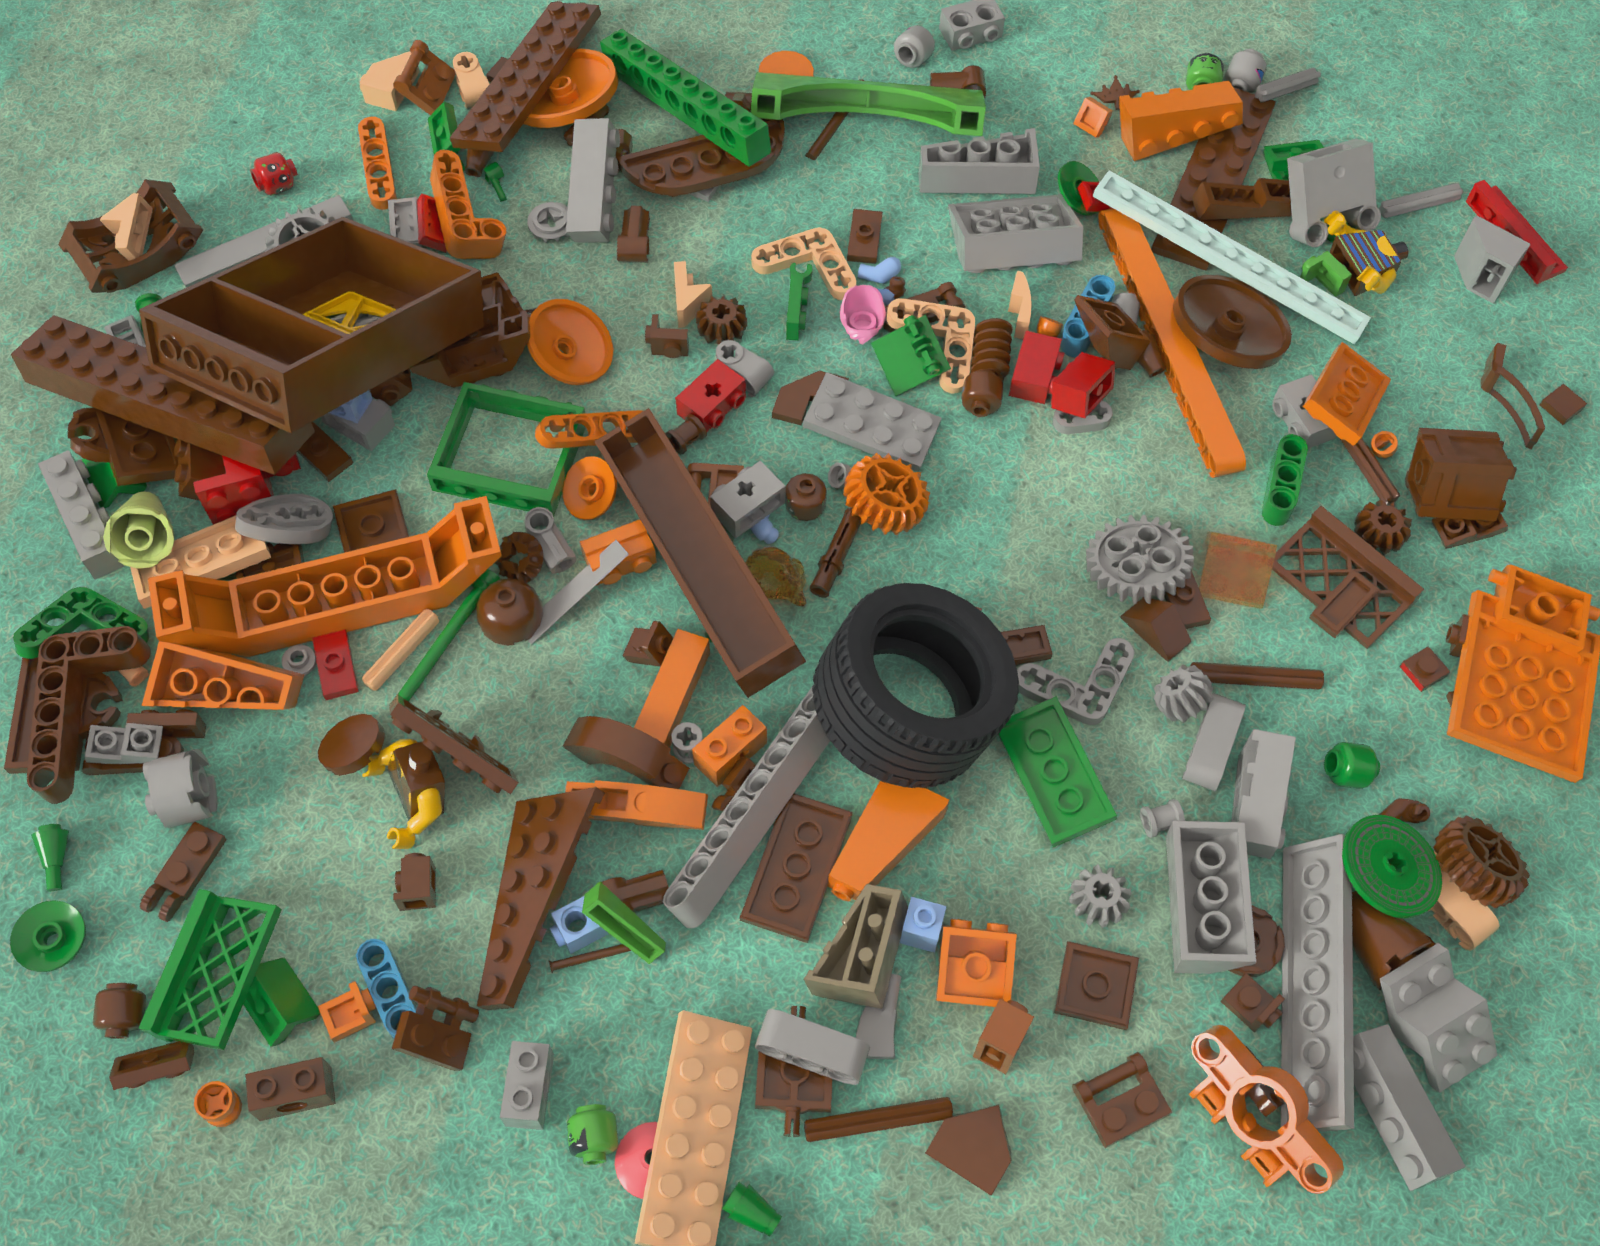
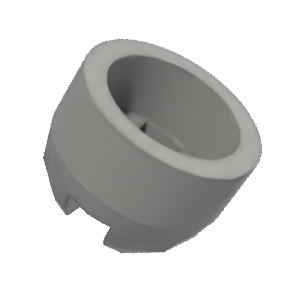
M843 463L833 464L828 472L829 484L834 488L844 489L845 479L852 467Z

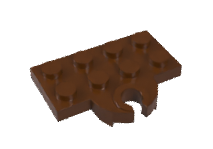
M93 407L82 408L73 412V418L68 424L70 448L84 459L94 462H110L117 486L174 479L178 466V457L174 455L176 444L173 437ZM89 436L91 437V439H81L78 437Z
M22 657L4 769L9 774L27 773L38 658L26 659ZM103 673L83 675L75 771L80 769L83 741L89 737L90 726L112 727L121 714L119 709L113 706L102 711H96L98 704L103 700L111 699L116 703L123 701L116 685L109 676Z
M399 694L389 704L390 715L393 719L392 723L407 734L414 730L421 735L422 743L437 754H440L442 750L446 751L451 755L452 763L468 774L472 770L476 771L483 779L481 782L494 792L499 794L503 789L511 795L519 782L513 770L487 754L478 736L475 735L471 740L463 733L455 732L449 727L448 723L439 719L442 715V712L439 710H430L426 713Z

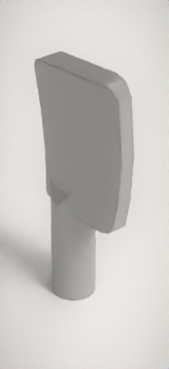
M891 974L883 1008L866 1006L860 1017L856 1038L870 1046L868 1059L895 1058L894 1038L897 1018L896 1007L902 978L900 975Z

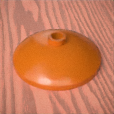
M552 299L540 304L529 317L530 339L527 342V347L534 361L545 373L560 382L570 385H587L595 382L606 373L613 358V343L607 327L591 309L576 301Z

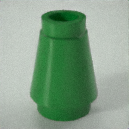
M738 1182L722 1207L724 1211L729 1213V1219L764 1233L769 1237L782 1218L750 1184L746 1187L741 1182Z

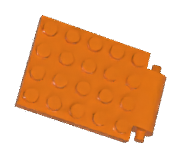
M1509 564L1502 572L1493 569L1489 574L1488 581L1496 584L1494 596L1480 590H1476L1471 594L1468 616H1470L1468 629L1460 655L1447 735L1576 783L1583 779L1600 656V635L1587 631L1588 619L1596 621L1599 618L1600 608L1590 605L1591 594Z

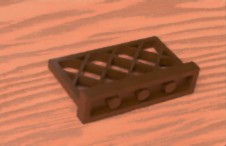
M1320 506L1312 513L1311 518L1266 562L1268 567L1316 607L1323 602L1321 598H1326L1332 592L1329 587V576H1347L1353 570L1352 566L1361 575L1371 580L1374 585L1382 589L1373 599L1374 612H1360L1344 629L1366 649L1408 608L1410 609L1419 600L1424 590L1418 583L1323 506ZM1311 531L1321 540V548H1303L1302 538ZM1297 544L1298 549H1292ZM1303 555H1322L1323 569L1304 570ZM1327 555H1340L1346 560V569H1328ZM1283 556H1298L1299 570H1286L1278 561ZM1323 576L1324 591H1311L1305 585V577ZM1378 597H1391L1400 606L1394 612H1380ZM1356 619H1375V631L1369 637H1366L1357 629ZM1380 619H1386V620L1381 624Z

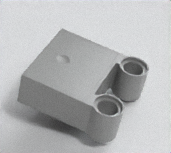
M1355 138L1287 158L1292 223L1289 233L1293 240L1311 247L1322 245L1328 237V227L1324 222L1320 221V218L1329 216L1335 210L1342 212L1351 227L1371 231L1378 226L1381 220V213L1376 205L1372 142Z

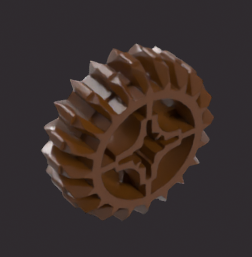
M1467 815L1464 818L1457 817L1439 831V835L1435 838L1436 844L1433 848L1437 853L1436 860L1443 865L1441 870L1449 875L1451 878L1450 882H1454L1459 887L1460 892L1464 891L1469 894L1471 900L1478 899L1485 907L1488 905L1496 909L1500 906L1505 907L1519 898L1525 891L1524 889L1529 885L1527 879L1530 875L1525 869L1527 867L1526 862L1520 859L1521 853L1513 848L1511 845L1512 841H1507L1503 837L1502 832L1498 833L1491 824L1485 825L1481 819H1473Z

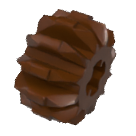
M724 294L721 299H716L711 295L709 303L701 302L700 310L696 314L698 333L700 336H705L707 344L716 340L717 344H720L726 340L734 341V338L742 339L744 330H746L748 325L744 305H738L736 297L727 300Z
M1380 499L1375 504L1369 502L1357 514L1354 532L1374 549L1380 548V551L1385 556L1390 550L1397 552L1411 536L1409 528L1411 527L1412 519L1404 517L1406 509L1398 510L1395 508V501L1386 505Z

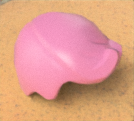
M856 285L848 289L840 307V320L847 334L853 340L858 339L859 343L863 345L879 333L886 319L882 295L877 288L871 285Z

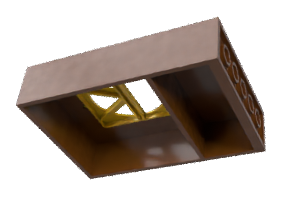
M345 217L338 218L139 309L149 367L289 433H293L484 327L481 270ZM347 313L342 323L326 318L331 315ZM360 313L381 317L370 324L353 327Z

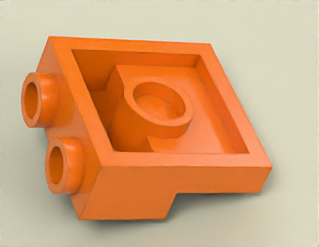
M950 919V926L942 925L936 1001L996 1007L999 999L1005 1002L1011 1000L1017 934L1015 932H1008L1009 925L987 923L986 929L972 928V921L962 919Z

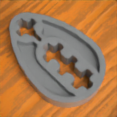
M305 494L277 495L260 499L239 509L236 514L235 530L243 536L260 541L283 544H310L319 542L329 535L333 514L325 502L313 496Z

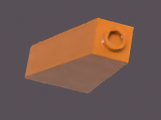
M880 781L829 874L828 887L832 888V893L844 901H851V899L856 900L866 884L876 886L945 817L949 799L926 788H908Z

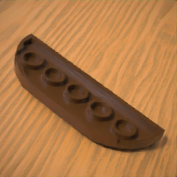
M761 119L768 124L771 153L750 167L717 146L704 135L617 157L618 167L622 174L637 187L651 193L668 195L670 197L690 194L739 181L762 173L777 160L784 145L783 119Z

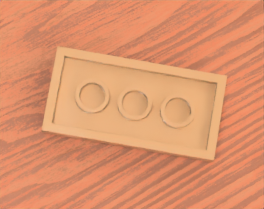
M236 516L174 540L171 553L159 561L157 565L140 569L130 567L138 600L144 609L152 606L148 578L183 570L188 575L220 579L251 565H256L261 561L271 558L266 541H260L239 534L235 530Z

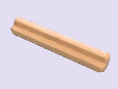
M429 609L423 610L362 676L363 683L373 691L378 690L439 623L438 616Z

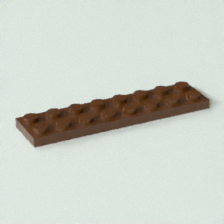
M551 2L451 135L450 141L453 148L503 152L601 16L599 5L586 4L584 2Z
M1234 88L1243 102V124L1198 139L1170 205L1199 220L1191 197L1202 181L1243 185L1276 101L1260 102L1259 98H1255L1254 94ZM1228 219L1199 221L1223 233ZM1157 234L1151 248L1154 254L1207 271L1210 264L1208 261L1160 234Z

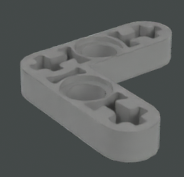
M1114 638L1108 641L1085 686L1037 664H1023L1017 669L1019 693L1041 703L1053 698L1051 694L1053 689L1064 688L1070 696L1066 701H1059L1065 714L1084 724L1096 725L1105 718L1131 665L1134 656L1133 646L1130 642L1121 638ZM1117 649L1122 650L1123 654L1116 668L1110 666L1114 653ZM1029 674L1034 675L1035 682H1032L1030 685H1026L1024 683L1025 678H1027ZM1107 675L1113 680L1114 686L1107 689L1101 688L1096 683V677ZM1045 680L1049 681L1046 692L1042 693L1041 689L1044 686ZM1094 695H1097L1100 699L1093 714H1089L1086 712L1087 706L1091 704Z

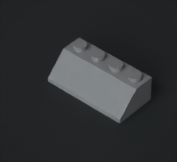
M1172 821L1166 835L1174 973L1213 974L1255 964L1256 953L1245 822Z

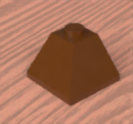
M1077 295L1074 301L1093 347L1102 358L1115 362V370L1117 368L1131 370L1151 340L1118 304Z

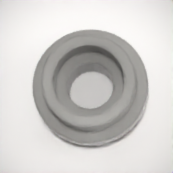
M306 645L292 646L282 656V666L284 669L304 674V676L315 668L317 662L314 651ZM303 656L302 661L298 663L293 662L296 657Z

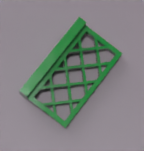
M199 889L139 1029L166 1042L172 1043L175 1040L225 1050L282 909L277 905L217 896L211 891ZM228 909H234L237 918L222 927ZM260 913L266 914L262 925L251 932L248 921ZM241 927L245 937L229 946L226 936ZM219 941L223 952L208 961L207 959L213 945ZM249 946L251 952L247 961L237 967L234 955ZM227 961L230 972L215 981L212 970ZM204 976L208 987L193 996L192 994L198 980ZM234 981L236 988L233 996L223 1002L219 991ZM212 996L215 1008L200 1017L197 1005ZM189 1011L193 1023L181 1031H177L184 1014ZM219 1017L221 1025L216 1037H207L204 1026Z

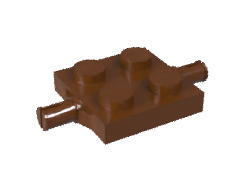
M791 1006V1014L797 1016V1006ZM800 1006L799 1017L805 1019L806 1007ZM760 1051L758 1052L755 1109L778 1110L785 1113L784 1136L790 1137L791 1122L794 1123L793 1137L800 1136V1114L807 1112L831 1113V1078L773 1058Z

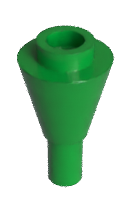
M60 824L42 825L38 827V832L31 834L42 867L45 869L46 888L48 892L62 890L61 867L63 866L69 830L61 829Z

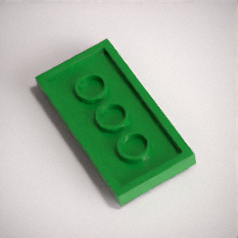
M1057 696L1011 716L998 736L1053 848L1117 820V815Z

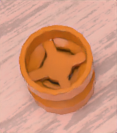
M212 1081L203 1085L197 1091L194 1098V1107L196 1112L211 1125L226 1127L239 1117L242 1110V1102L240 1096L228 1085L220 1081Z

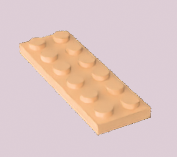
M685 1010L678 1013L635 1244L642 1246L716 1245L752 1034L751 1027Z

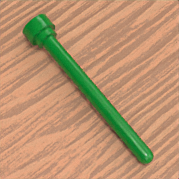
M487 569L471 584L473 589L398 694L408 701L411 700L477 606L480 594L490 584L500 580L497 574Z

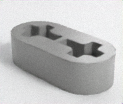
M1101 401L1085 419L1055 410L1053 426L1058 432L1063 434L1103 430L1110 424L1113 415L1112 408L1107 402ZM1098 411V414L1103 416L1102 419H1097L1096 415H1092L1093 412ZM1063 415H1068V418L1072 419V423H1067L1066 419H1062Z

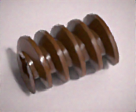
M990 318L976 325L970 374L979 369H988L998 375L1004 382V377L1010 371L1011 357L1009 354L1011 353L1010 344L1012 342L1011 334L1013 330L1011 323L999 318Z

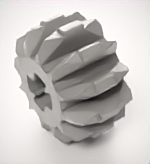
M1183 664L1176 671L1170 669V674L1160 677L1161 683L1153 688L1156 693L1153 697L1156 706L1172 722L1179 719L1184 723L1191 716L1197 718V713L1208 710L1206 704L1214 699L1212 695L1214 688L1211 685L1210 679L1195 665L1186 667Z
M1099 865L1093 867L1092 873L1084 869L1079 874L1080 880H1073L1071 884V889L1074 893L1070 895L1069 901L1072 904L1078 905L1074 912L1076 916L1088 914L1086 919L1087 925H1091L1095 918H1098L1102 928L1107 927L1109 919L1114 923H1118L1122 918L1121 913H1127L1130 908V903L1126 900L1132 894L1131 889L1122 887L1126 882L1125 876L1116 879L1113 877V867L1109 868L1106 873L1102 872ZM1096 893L1097 895H1101L1104 893L1107 896V898L1105 899L1102 896L1097 899L1094 896V894Z

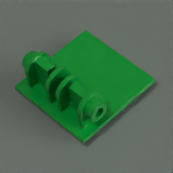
M915 315L905 318V325L871 343L895 397L951 369L926 315L916 319Z

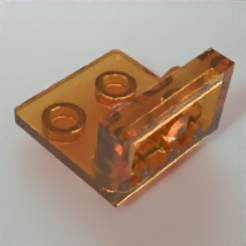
M1207 531L1205 544H1208L1199 583L1202 597L1262 609L1277 545Z

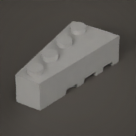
M1035 128L1026 129L1025 134L1013 136L1012 132L1000 133V138L985 140L984 136L974 137L969 143L965 144L955 140L921 146L918 173L920 193L1036 194L1040 164Z

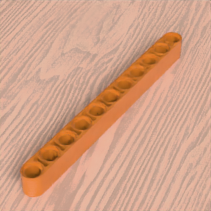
M1114 208L1100 211L1098 215L1099 228L1105 232L1102 235L1110 252H1114L1112 257L1120 275L1125 277L1122 279L1128 293L1135 294L1137 301L1140 302L1138 315L1140 320L1145 322L1143 325L1144 329L1148 330L1150 334L1155 335L1167 371L1164 374L1173 394L1177 393L1175 398L1184 418L1189 420L1186 423L1195 443L1200 445L1197 448L1207 469H1211V472H1209L1210 477L1216 478L1244 471L1246 468L1244 450L1196 346L1185 336L1177 324L1173 311L1174 298L1139 222Z

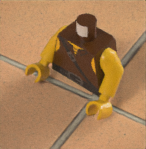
M400 739L381 750L379 755H371L369 757L371 762L368 763V771L362 774V776L381 775L385 771V766H388L387 770L408 818V827L391 828L387 838L397 839L392 849H410L415 843V834H421L441 814H444L445 780L431 749L426 747L422 741Z

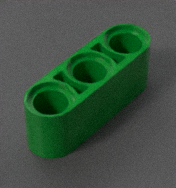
M1295 434L1285 435L1281 438L1271 462L1262 506V517L1268 524L1273 526L1286 524L1298 502L1308 445L1302 437Z

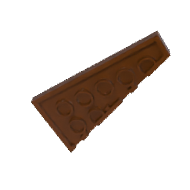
M597 787L516 801L477 1007L484 1010L514 1008L531 968L528 959L536 941L542 942L547 930L542 927L549 910H555L577 860L576 853L574 852L581 834H588L592 824L588 818L594 804H600L605 792Z

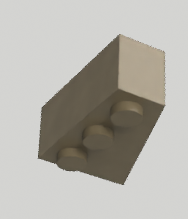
M866 884L842 920V927L832 942L828 941L823 949L824 954L814 969L809 970L803 979L812 995L874 1008H883L908 910L902 890Z

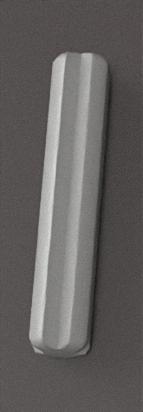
M1312 67L1257 86V92L1254 93L1255 98H1259L1260 102H1265L1315 85L1319 82L1318 77H1321V73Z
M1453 183L1382 201L1379 210L1384 218L1459 200L1463 194V189L1459 183Z

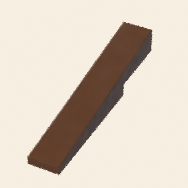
M1259 178L1254 186L1202 181L1191 197L1199 220L1292 216L1289 180Z

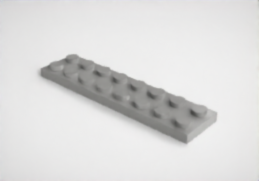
M1344 834L1283 848V934L1285 948L1282 954V996L1285 1000L1282 1002L1281 1069L1293 1075L1304 1088L1309 1103L1307 1119L1319 1132L1354 1129L1352 884L1346 874L1342 859L1343 843L1346 836ZM1285 1101L1281 1105V1127L1289 1121V1112Z

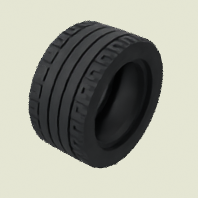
M899 583L884 586L862 598L852 608L820 657L813 676L814 685L812 686L813 701L818 719L828 739L841 755L862 772L882 782L908 788L935 787L938 784H946L968 770L1010 720L1011 715L1015 711V705L1018 701L1017 695L1019 694L1018 671L1013 653L1002 633L992 621L969 601L948 590L927 584ZM874 655H901L915 660L928 668L941 680L948 690L954 705L955 717L936 718L927 716L901 703L889 692L880 679L875 667Z

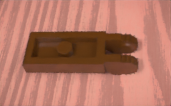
M193 822L154 880L155 884L151 885L141 899L140 909L148 913L151 912L167 890L172 894L164 901L158 917L165 922L170 921L183 901L188 900L227 840L225 836L197 822Z

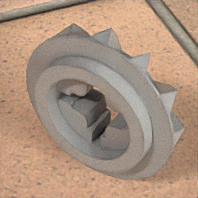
M546 202L536 206L530 212L527 219L528 229L533 233L534 238H542L546 243L549 239H555L558 242L562 236L569 237L566 233L568 207L558 202ZM549 216L555 223V227H550L548 224Z

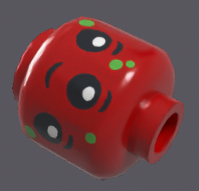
M278 152L257 158L254 161V168L250 169L252 179L258 191H264L270 196L291 189L294 185L293 177L298 175L292 159L286 160Z

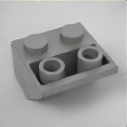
M1476 215L1454 255L1466 289L1494 304L1511 280L1530 243Z

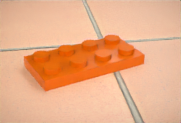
M1341 342L1334 350L1302 407L1314 419L1322 421L1331 428L1337 437L1348 441L1354 446L1362 438L1391 379L1344 342Z

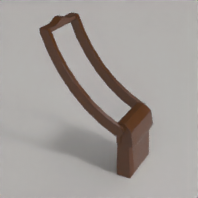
M1497 343L1486 360L1484 374L1481 378V388L1491 394L1505 407L1517 424L1525 447L1532 449L1545 430L1542 415L1523 384L1502 367L1507 345ZM1500 375L1516 388L1532 412L1537 430L1531 439L1518 413L1501 394L1493 389Z

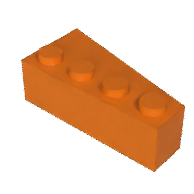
M1230 81L1195 85L1192 90L1182 91L1181 88L1169 89V93L1155 95L1153 91L1142 93L1141 97L1130 98L1129 95L1119 96L1121 138L1133 161L1243 124V102Z
M159 641L142 706L285 710L296 707L304 674L228 653Z

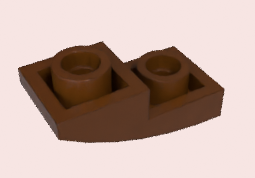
M1501 512L1498 514L1497 521L1450 518L1432 519V524L1446 549L1490 538L1508 531V525Z

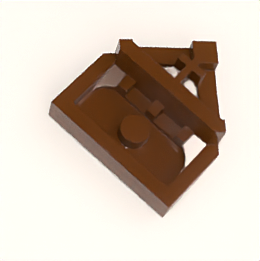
M997 1104L945 1118L925 1154L991 1196L1012 1161V1152L1006 1136L1000 1105Z

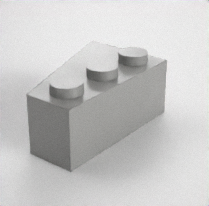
M1253 729L1238 755L1231 822H1245L1247 855L1271 859L1276 850L1283 847L1285 828H1282V822L1288 807L1287 790L1296 740L1294 736Z

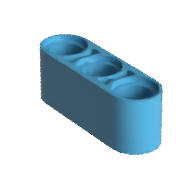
M1096 275L1089 280L1081 296L1112 302L1116 287L1115 282L1106 275ZM1076 305L1064 325L1060 345L1061 350L1070 357H1077L1081 352L1085 353L1091 344L1090 337Z
M380 939L366 940L357 950V963L384 1027L394 1039L396 1025L400 1020L401 1013L405 1011L416 1013L417 1007L414 1001L409 1000L410 991L394 955L386 943ZM384 954V959L379 965L368 966L373 956ZM392 985L398 986V991L393 997L388 999L382 998V994L387 987Z

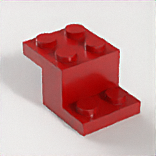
M295 453L274 475L222 456L225 474L193 482L197 497L214 525L236 516L239 509L252 502L274 496L270 477L287 476L292 471L301 469Z

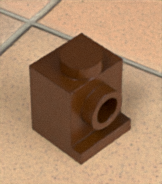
M410 853L401 858V871L395 872L397 893H393V900L400 911L436 908V867L430 856L422 853Z

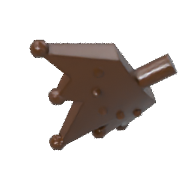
M1114 75V81L1110 89L1106 85H1102V92L1091 91L1090 94L1096 96L1103 103H1115V110H1120L1119 96L1129 95L1130 98H1133L1137 93H1140V90L1131 91L1129 84H1126L1123 89L1117 79L1118 76Z

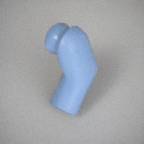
M889 257L877 266L861 263L857 277L881 284L886 283L900 272L901 262L896 257Z
M769 514L750 529L758 540H764L765 543L772 544L777 540L779 532L769 521Z

